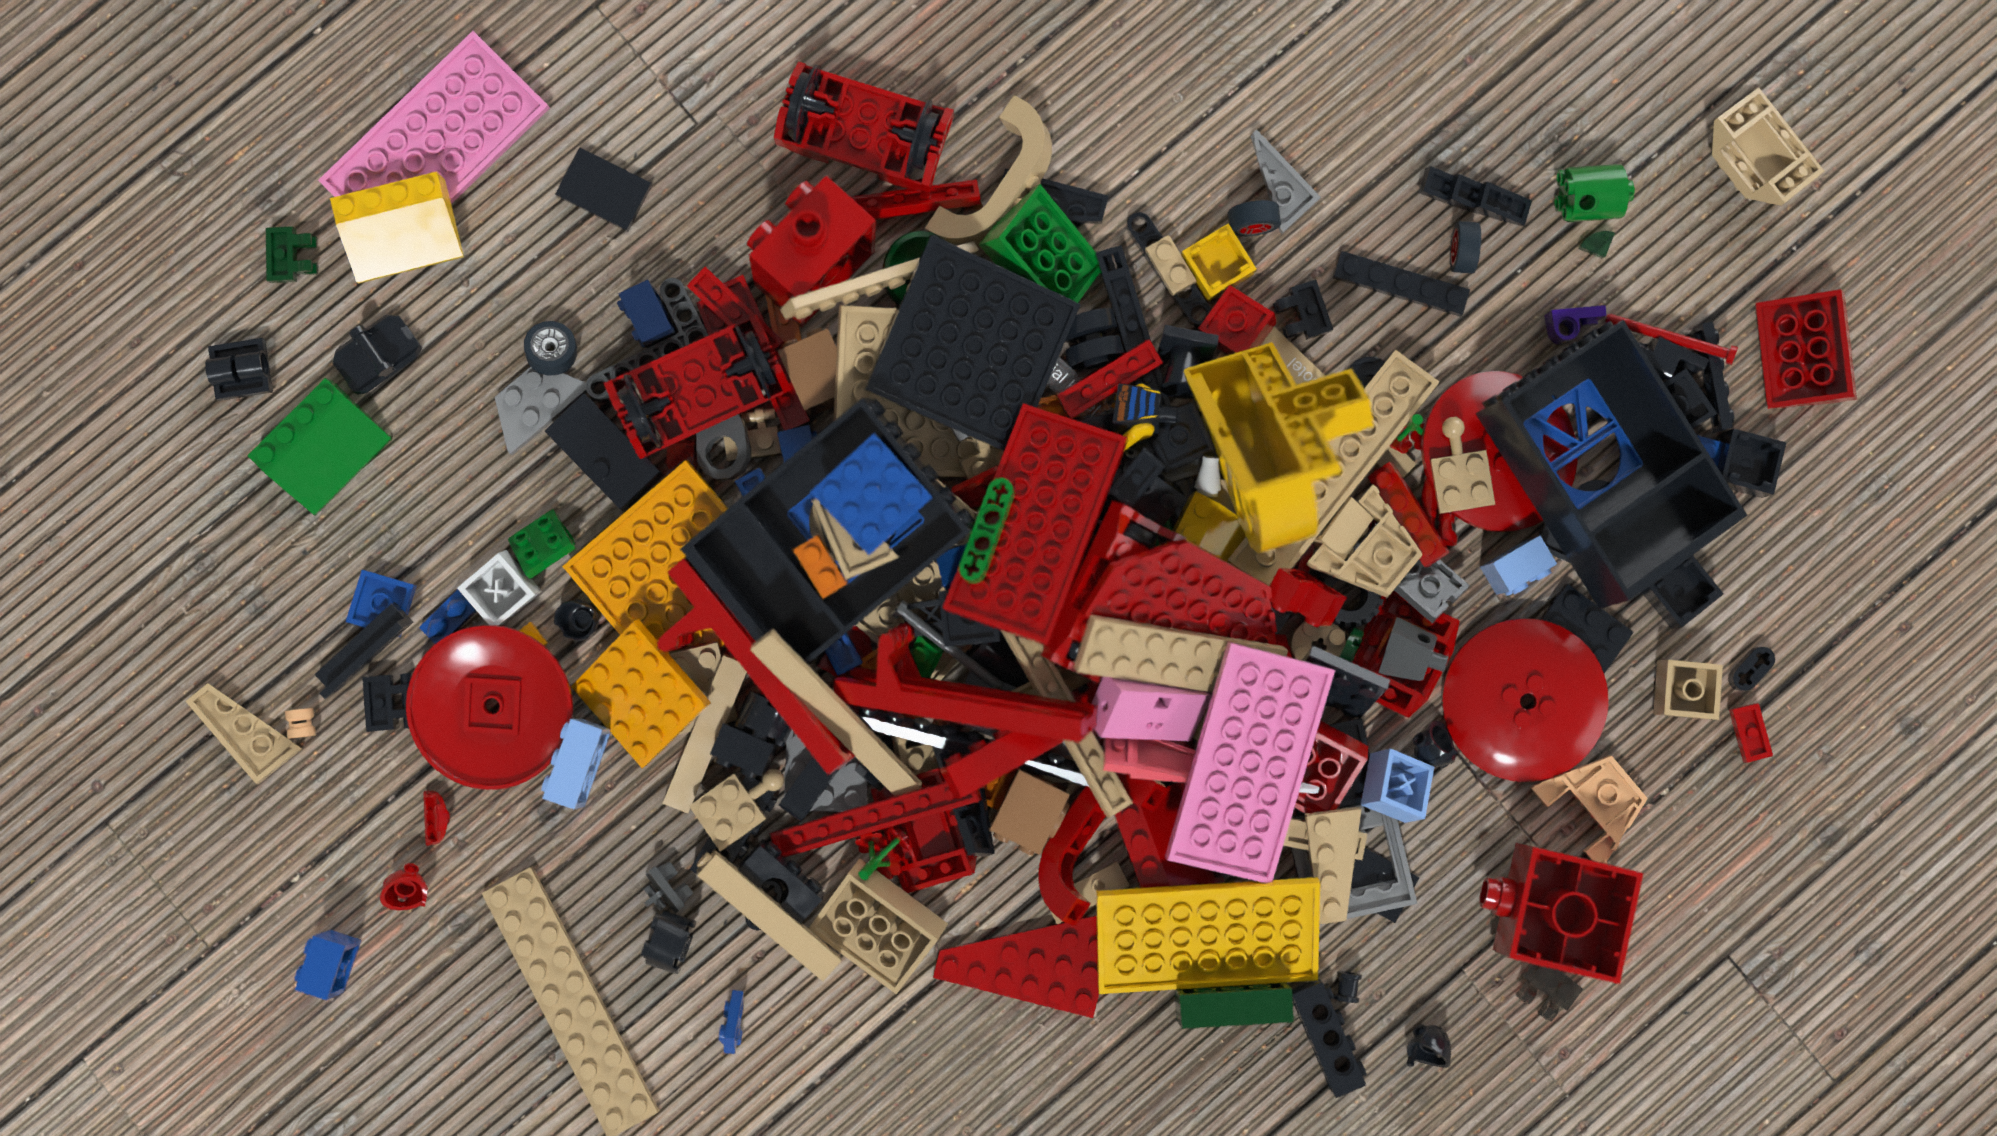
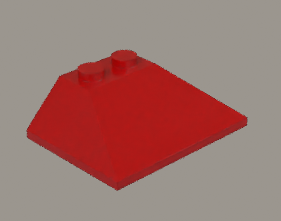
M1393 590L1388 597H1381V599H1384L1383 605L1379 606L1378 610L1380 611L1377 616H1373L1372 620L1367 623L1364 629L1365 634L1361 639V645L1352 663L1389 679L1390 682L1387 690L1376 703L1409 718L1428 701L1443 672L1428 667L1422 681L1378 673L1396 618H1401L1434 634L1437 640L1433 651L1449 656L1448 661L1454 651L1460 621L1443 613L1435 622L1431 623Z
M940 768L915 775L922 782L921 788L944 782L939 770ZM886 787L880 792L876 788L870 789L874 802L894 797ZM953 809L892 826L894 830L899 828L906 832L909 838L907 843L911 847L910 850H905L900 844H897L893 848L895 853L901 855L900 864L902 865V872L898 877L902 890L906 893L975 874L977 856H968ZM885 828L883 831L889 845L894 839L887 831L888 828Z

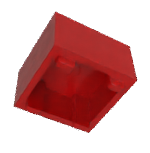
M1229 285L1198 330L1219 335L1216 348L1226 355H1231L1261 346L1277 322L1273 311Z

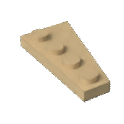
M208 683L185 701L258 785L303 749Z
M1360 807L1305 814L1312 878L1318 877L1320 881L1319 924L1342 922L1347 919L1362 810Z

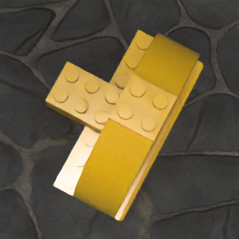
M1273 342L1186 368L1184 376L1206 420L1213 445L1216 449V455L1219 458L1220 470L1226 488L1251 548L1253 547L1257 553H1262L1315 537L1318 531V512L1313 481L1327 479L1330 476L1342 473L1340 462L1328 441L1374 426L1370 398L1352 368L1296 385Z

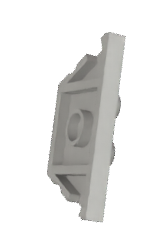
M529 367L496 395L495 401L507 451L514 455L566 411L581 395L586 394V382L564 373L547 376Z

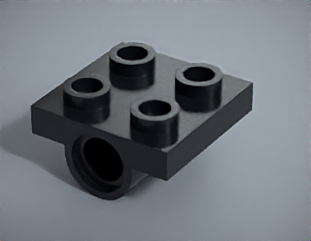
M256 338L208 346L210 359H207L205 362V370L209 383L214 386L215 400L223 401L273 392L265 339Z

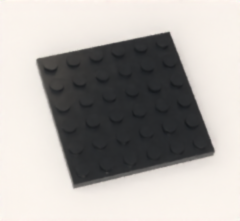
M930 235L864 390L1004 452L1023 403L1037 408L1081 304L936 236Z

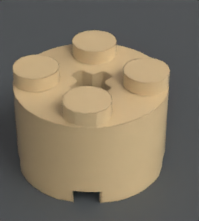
M1304 621L1293 628L1287 642L1293 659L1302 660L1312 648L1311 643L1318 640L1319 645L1322 646L1321 650L1340 657L1346 644L1345 633L1333 623L1331 626H1319V628H1316Z

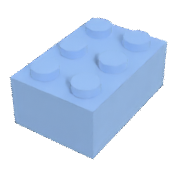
M570 719L569 723L566 722L560 735L563 742L560 749H556L552 756L551 765H554L551 776L547 775L543 782L541 790L545 793L542 799L571 809L585 807L611 734L610 729L584 719Z

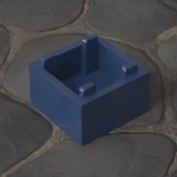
M648 279L618 293L621 299L617 302L619 309L625 312L628 319H631L635 328L632 331V335L635 341H639L642 348H649L677 334L657 290Z

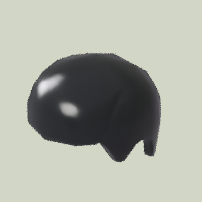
M575 599L562 603L555 610L554 624L560 627L564 637L581 641L590 638L598 628V613L589 602Z

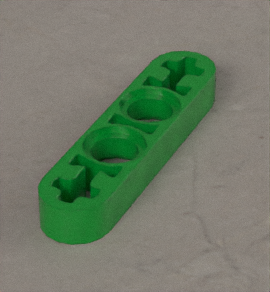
M1005 478L994 479L988 486L960 562V574L968 583H979L986 576L1011 508L1015 491L1011 482ZM1002 486H1005L1008 494L1001 495L999 503L1001 506H1004L1001 508L996 505L998 495L995 490H1000ZM989 511L998 512L1000 515L998 522L992 525L985 523L986 513ZM979 537L989 538L990 545L986 550L980 551L975 548V542ZM971 553L985 558L984 560L978 558L976 566L980 571L978 573L974 572L972 576H969L966 568L972 567L975 562L974 556H970Z

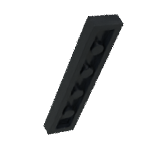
M1345 251L1340 252L1332 277L1333 279L1459 317L1464 313L1470 289Z

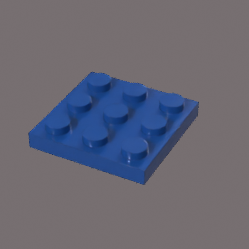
M875 434L866 440L810 492L868 556L932 498Z

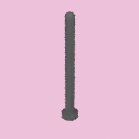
M902 599L891 613L896 619L899 616L990 687L999 690L1003 687L1001 680L957 646L944 647L943 635L907 608L909 603Z

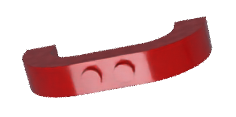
M1116 772L1130 799L1155 812L1170 790L1158 780L1130 778L1129 774ZM1086 786L1078 798L1073 801L1057 833L1047 842L1038 870L1039 888L1046 906L1061 921L1074 926L1079 923L1091 903L1075 888L1073 867L1076 859L1106 817L1089 786Z

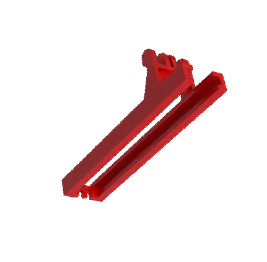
M683 558L667 573L693 604L694 608L667 630L662 637H659L660 639L657 642L659 649L669 652L685 648L694 641L695 632L712 628L828 775L836 769L842 768L856 757L750 650L755 640L688 558Z
M907 621L900 623L899 626L890 629L889 632L879 637L877 670L854 667L850 671L853 679L838 677L834 680V693L845 704L1079 743L1097 726L1098 705L921 677L909 650V642L914 639L915 633L913 631L915 630Z

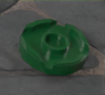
M1357 628L1353 629L1340 658L1351 663L1353 662L1361 645V639L1365 634L1364 631Z

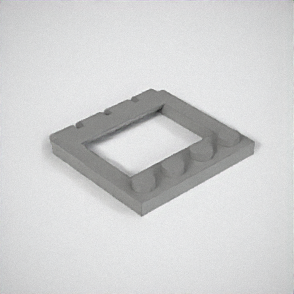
M1361 803L1340 807V809L1354 807L1362 809L1359 830L1383 826L1395 875V880L1351 889L1347 919L1417 904L1398 820L1369 808L1368 812H1365ZM1305 815L1295 816L1292 818L1305 820ZM1290 847L1297 878H1312L1307 850Z

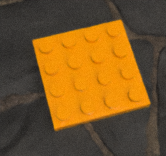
M637 619L628 626L571 687L605 727L610 729L612 735L643 769L711 702L669 653L659 649L656 638Z

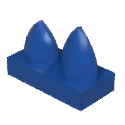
M457 589L419 628L436 644L441 639L457 632L477 611Z

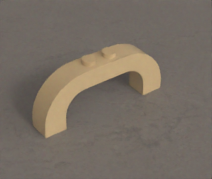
M1016 96L1012 97L999 118L1007 130L1022 137L1023 144L1019 156L982 209L970 215H957L939 206L925 227L927 232L934 233L955 246L974 241L978 248L992 227L1036 185L1041 183L1051 160V137L1037 111L1029 103Z

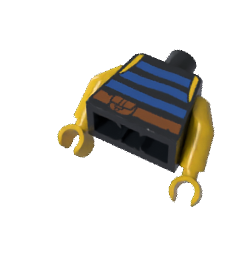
M1118 384L1117 394L1114 397L1115 402L1111 404V407L1114 409L1113 433L1128 438L1124 451L1137 442L1158 437L1161 422L1177 423V406H1162V392L1160 390L1152 389L1144 384L1136 386Z

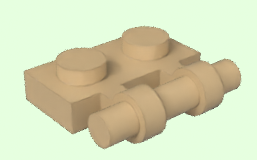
M763 407L755 408V411L740 413L745 423L757 422L758 429L748 431L751 459L782 454L777 435L778 427L767 428L766 420L776 419L774 408L764 410ZM724 437L727 461L733 462L737 458L736 443L730 437Z

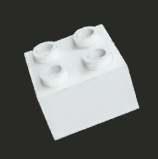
M507 550L496 554L457 588L489 625L498 626L506 623L542 592L536 583L525 575L521 566Z

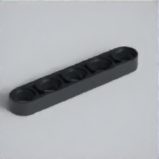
M1136 212L1128 219V234L1170 294L1145 252L1148 242L1159 241L1163 237L1147 214ZM1133 220H1144L1146 229L1143 232L1134 231L1131 226ZM1196 285L1189 286L1191 289V296L1189 298L1182 299L1177 294L1174 296L1170 294L1187 321L1195 327H1200L1204 320H1195L1191 315L1192 309L1202 307L1206 311L1207 317L1211 308Z

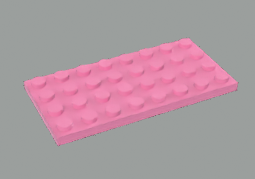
M472 31L318 181L336 197L437 171L446 181L452 204L537 122L550 107Z
M1227 643L1165 855L1167 860L1264 883H1272L1335 670L1236 643Z

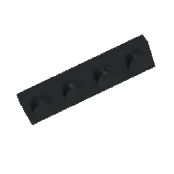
M1713 322L1702 323L1693 328L1695 339L1715 345L1719 343V333L1717 329H1714ZM1698 351V355L1709 359L1705 370L1701 372L1705 394L1717 411V414L1710 418L1712 431L1717 433L1732 429L1734 412L1732 408H1729L1727 398L1729 396V386L1724 381L1723 376L1724 359Z

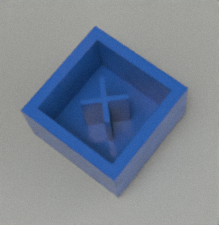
M328 930L309 938L304 948L306 958L295 974L294 980L297 981L295 990L324 1000H329L344 993L362 940L333 930Z

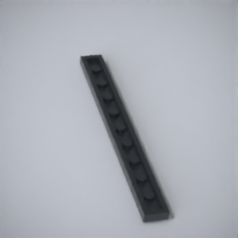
M846 704L870 730L962 754L971 752L969 747L983 739L985 743L993 740L985 738L977 732L966 733L958 731L951 725L939 726L931 724L930 721L924 718L912 719L898 712H885L874 708ZM1042 753L1017 767L1089 786L1076 762L1065 759L1058 753Z

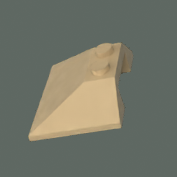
M1759 87L1714 120L1712 156L1717 161L1718 166L1724 170L1734 183L1736 189L1747 199L1781 206L1824 172V169Z

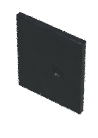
M1367 848L1364 849L1362 860L1355 859L1351 889L1395 880L1392 862ZM1410 873L1413 887H1415L1419 877ZM1404 907L1377 912V914L1396 923Z

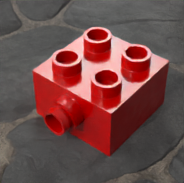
M827 176L815 187L808 181L802 182L785 202V206L791 212L777 226L766 220L752 233L746 245L753 250L749 254V261L754 286L765 296L769 297L780 309L791 298L848 281L875 253L876 220ZM820 308L813 310V313L805 318L797 319L794 316L791 319L803 328Z
M1515 843L1508 878L1502 876L1498 877V879L1486 877L1480 890V907L1491 910L1493 915L1500 916L1492 950L1510 959L1620 984L1644 873Z

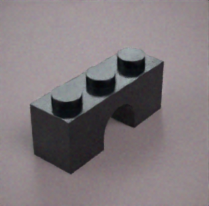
M762 839L742 860L738 871L758 888L770 878H780L785 881L789 890L782 897L780 907L801 924L823 900V887L816 879L812 877L808 879L802 874V868L791 859L787 861L781 855V850L770 841L767 843Z

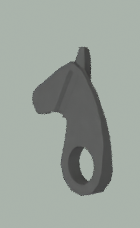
M741 414L696 433L697 462L705 474L717 480H734L746 471L751 461V445L747 426ZM649 417L650 420H651V422H652V424H653L654 429L657 431V429H656V427H655V425H654V422L652 421L651 417ZM723 437H730L736 443L737 458L730 467L718 469L711 461V448L717 440Z

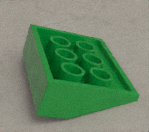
M1041 184L1036 185L999 220L979 244L996 265L1077 303L1100 273L1095 250Z
M324 378L247 456L268 477L316 516L392 438L335 382Z

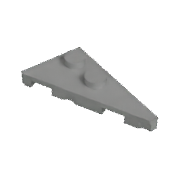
M1256 129L1250 136L1269 200L1279 205L1281 225L1278 229L1283 234L1316 204L1321 197Z

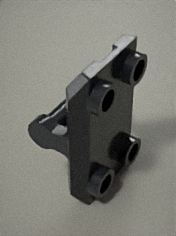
M384 315L366 329L363 325L352 329L349 332L352 339L336 349L333 365L356 395L366 394L416 359L423 347L399 315Z

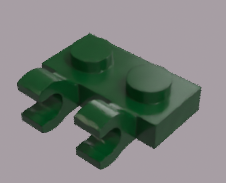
M292 226L266 228V281L269 283L297 282V274H318V263H312V260L297 261V247L317 248V237L312 236L311 233L296 234V228Z

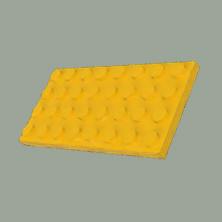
M1318 877L1273 880L1272 883L1250 881L1096 891L1099 994L1318 980L1320 881Z

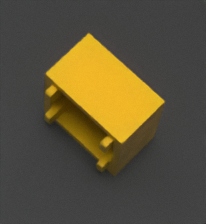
M1229 223L1186 248L1181 253L1196 279L1195 284L1207 303L1222 295L1229 285L1235 287L1252 277L1257 270Z

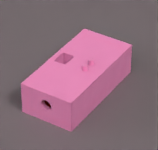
M1103 676L1092 701L1093 705H1098L1095 731L1101 738L1191 741L1212 695L1208 691Z

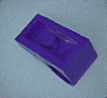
M1606 305L1549 311L1544 315L1548 338L1555 344H1566L1578 335L1580 322L1581 326L1584 327L1597 325L1599 320L1606 317ZM1559 324H1563L1568 328L1567 336L1559 332Z

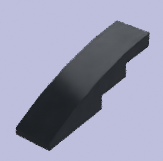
M1432 166L1425 168L1418 191L1422 195L1463 210L1519 226H1525L1532 200L1490 182L1480 183L1461 174L1451 175Z

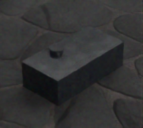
M586 394L581 395L545 430L547 435L624 512L632 507L664 476L647 456L639 459L627 435Z

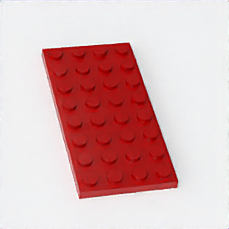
M1023 403L993 480L997 478L1009 480L1014 488L1015 496L986 576L979 583H968L961 576L958 567L943 609L1041 645L1049 646L1093 534L1096 521L1099 518L1121 461L1128 438ZM1002 486L1000 490H995L998 495L996 505L1001 508L1004 507L999 503L1001 495L1008 494L1005 486ZM989 511L986 513L984 521L990 525L998 522L1000 515L996 511ZM979 537L975 542V548L980 551L986 550L990 545V540L987 537ZM973 553L970 556L975 558L974 565L966 568L969 576H972L974 572L978 573L980 571L976 566L978 558L981 560L985 559Z

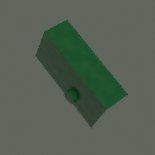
M1285 982L1175 989L1176 1021L1181 1029L1294 1022L1292 988Z

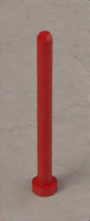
M1608 314L1605 319L1606 323L1611 321L1613 325L1624 320L1632 332L1656 339L1661 337L1676 345L1726 359L1725 363L1732 365L1738 350L1737 346L1731 345L1730 349L1613 314Z

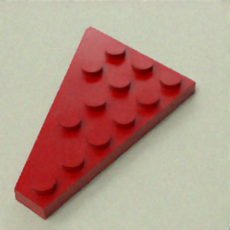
M1096 915L1084 917L1076 926L1061 922L1058 925L1052 924L1051 926L1007 934L957 947L940 949L933 978L1093 1018L1099 997Z

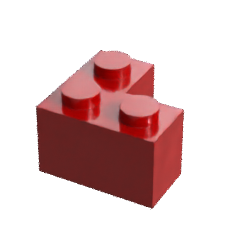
M1279 568L1269 585L1272 592V598L1268 599L1272 602L1271 607L1282 613L1286 611L1299 612L1305 616V622L1316 628H1319V626H1331L1347 598L1303 569Z

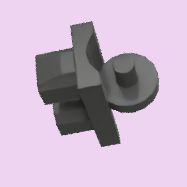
M670 862L658 868L654 866L645 874L658 892L656 893L651 885L644 888V891L650 897L644 904L648 907L654 903L661 911L666 907V904L660 898L662 896L672 911L677 913L685 906L684 903L691 897L693 892L685 882L675 890L672 889L667 881L678 873Z

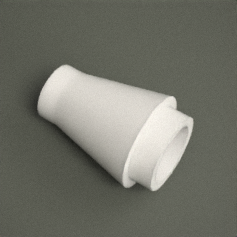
M1203 456L1194 486L1197 492L1206 497H1218V492L1221 490L1219 458L1214 456Z

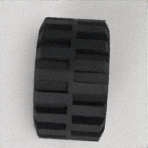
M1319 572L1317 579L1331 588H1334L1335 583L1340 580L1323 572ZM1359 587L1361 600L1357 608L1350 611L1340 609L1333 624L1339 628L1351 629L1369 623L1372 620L1371 618L1379 613L1380 610L1378 608L1383 605L1384 599H1381V595Z

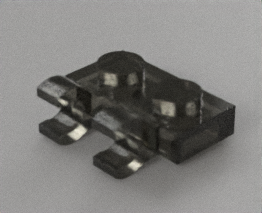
M1529 963L1521 974L1527 981L1517 992L1516 997L1524 1003L1530 1004L1536 997L1537 991L1540 990L1548 999L1537 1013L1545 1020L1548 1019L1551 1022L1558 1014L1560 1007L1568 1011L1583 988L1560 970Z

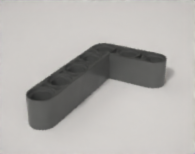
M668 278L660 286V294L679 333L592 375L586 382V391L592 398L598 402L609 401L610 398L607 390L600 395L595 394L596 384L619 377V374L624 370L632 371L641 367L646 359L654 358L656 360L667 355V351L673 346L683 348L691 344L692 338L697 334L703 335L704 338L709 336L687 289L680 280ZM672 287L680 288V294L676 298L668 297V291ZM683 311H691L692 318L688 322H681L679 320L680 314ZM632 378V379H631V382L633 383L634 387L636 388L635 382H634V380H633V378Z

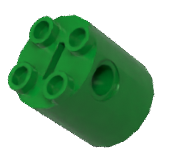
M1621 164L1569 167L1557 171L1556 180L1559 186V195L1555 196L1554 207L1556 212H1561L1563 221L1580 222L1621 219L1626 214L1628 202H1632L1634 199V183L1632 180H1628L1626 170Z

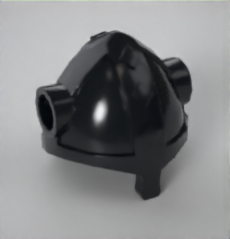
M1440 721L1431 722L1423 732L1416 734L1413 738V744L1415 745L1414 759L1440 768H1445L1449 764L1454 763L1455 754L1458 751L1454 747L1448 729Z
M1420 1024L1416 1026L1413 1031L1414 1036L1407 1045V1065L1413 1067L1414 1061L1437 1067H1450L1451 1042L1448 1034L1443 1031V1028L1436 1025L1425 1026Z

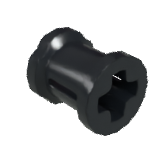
M1337 971L1339 985L1338 994H1335L1334 999L1348 1003H1359L1360 998L1357 997L1358 983L1362 979V975L1347 971Z

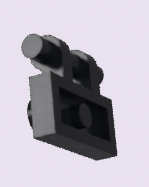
M411 673L400 674L401 685H393V675L362 677L366 732L397 729L396 718H403L404 729L409 728L406 715V698L409 682L412 677ZM401 693L402 709L395 710L394 694Z

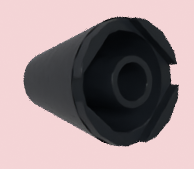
M1001 630V641L973 644L971 651H966L967 655L1002 682L1017 688L1030 682Z

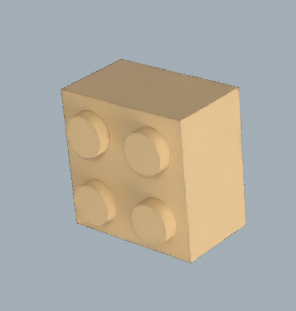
M1657 660L1653 714L1719 720L1723 665L1677 660Z

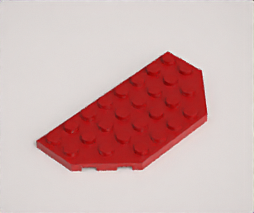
M1184 538L1110 563L1081 608V614L1090 619V615L1278 645L1275 632H1277L1275 613L1271 608V601L1268 600L1272 598L1271 587Z

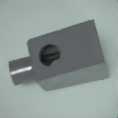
M1397 617L1378 673L1422 681L1428 667L1444 672L1449 656L1433 651L1437 640L1434 634Z

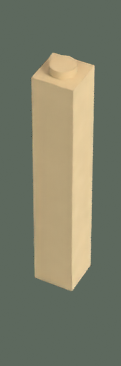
M714 850L711 854L705 853L696 864L699 867L697 869L698 877L821 981L824 982L841 962V958L836 951L803 923L800 924L780 907L776 900L763 889L753 884L717 850Z

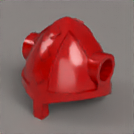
M407 863L403 869L395 871L384 880L380 893V902L384 907L398 911L410 910L419 906L425 907L428 887L423 877L418 873L419 867L417 865ZM398 898H402L405 901L401 902L398 900Z

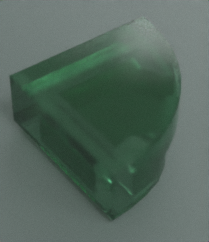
M1601 231L1588 236L1578 249L1604 259L1615 232Z

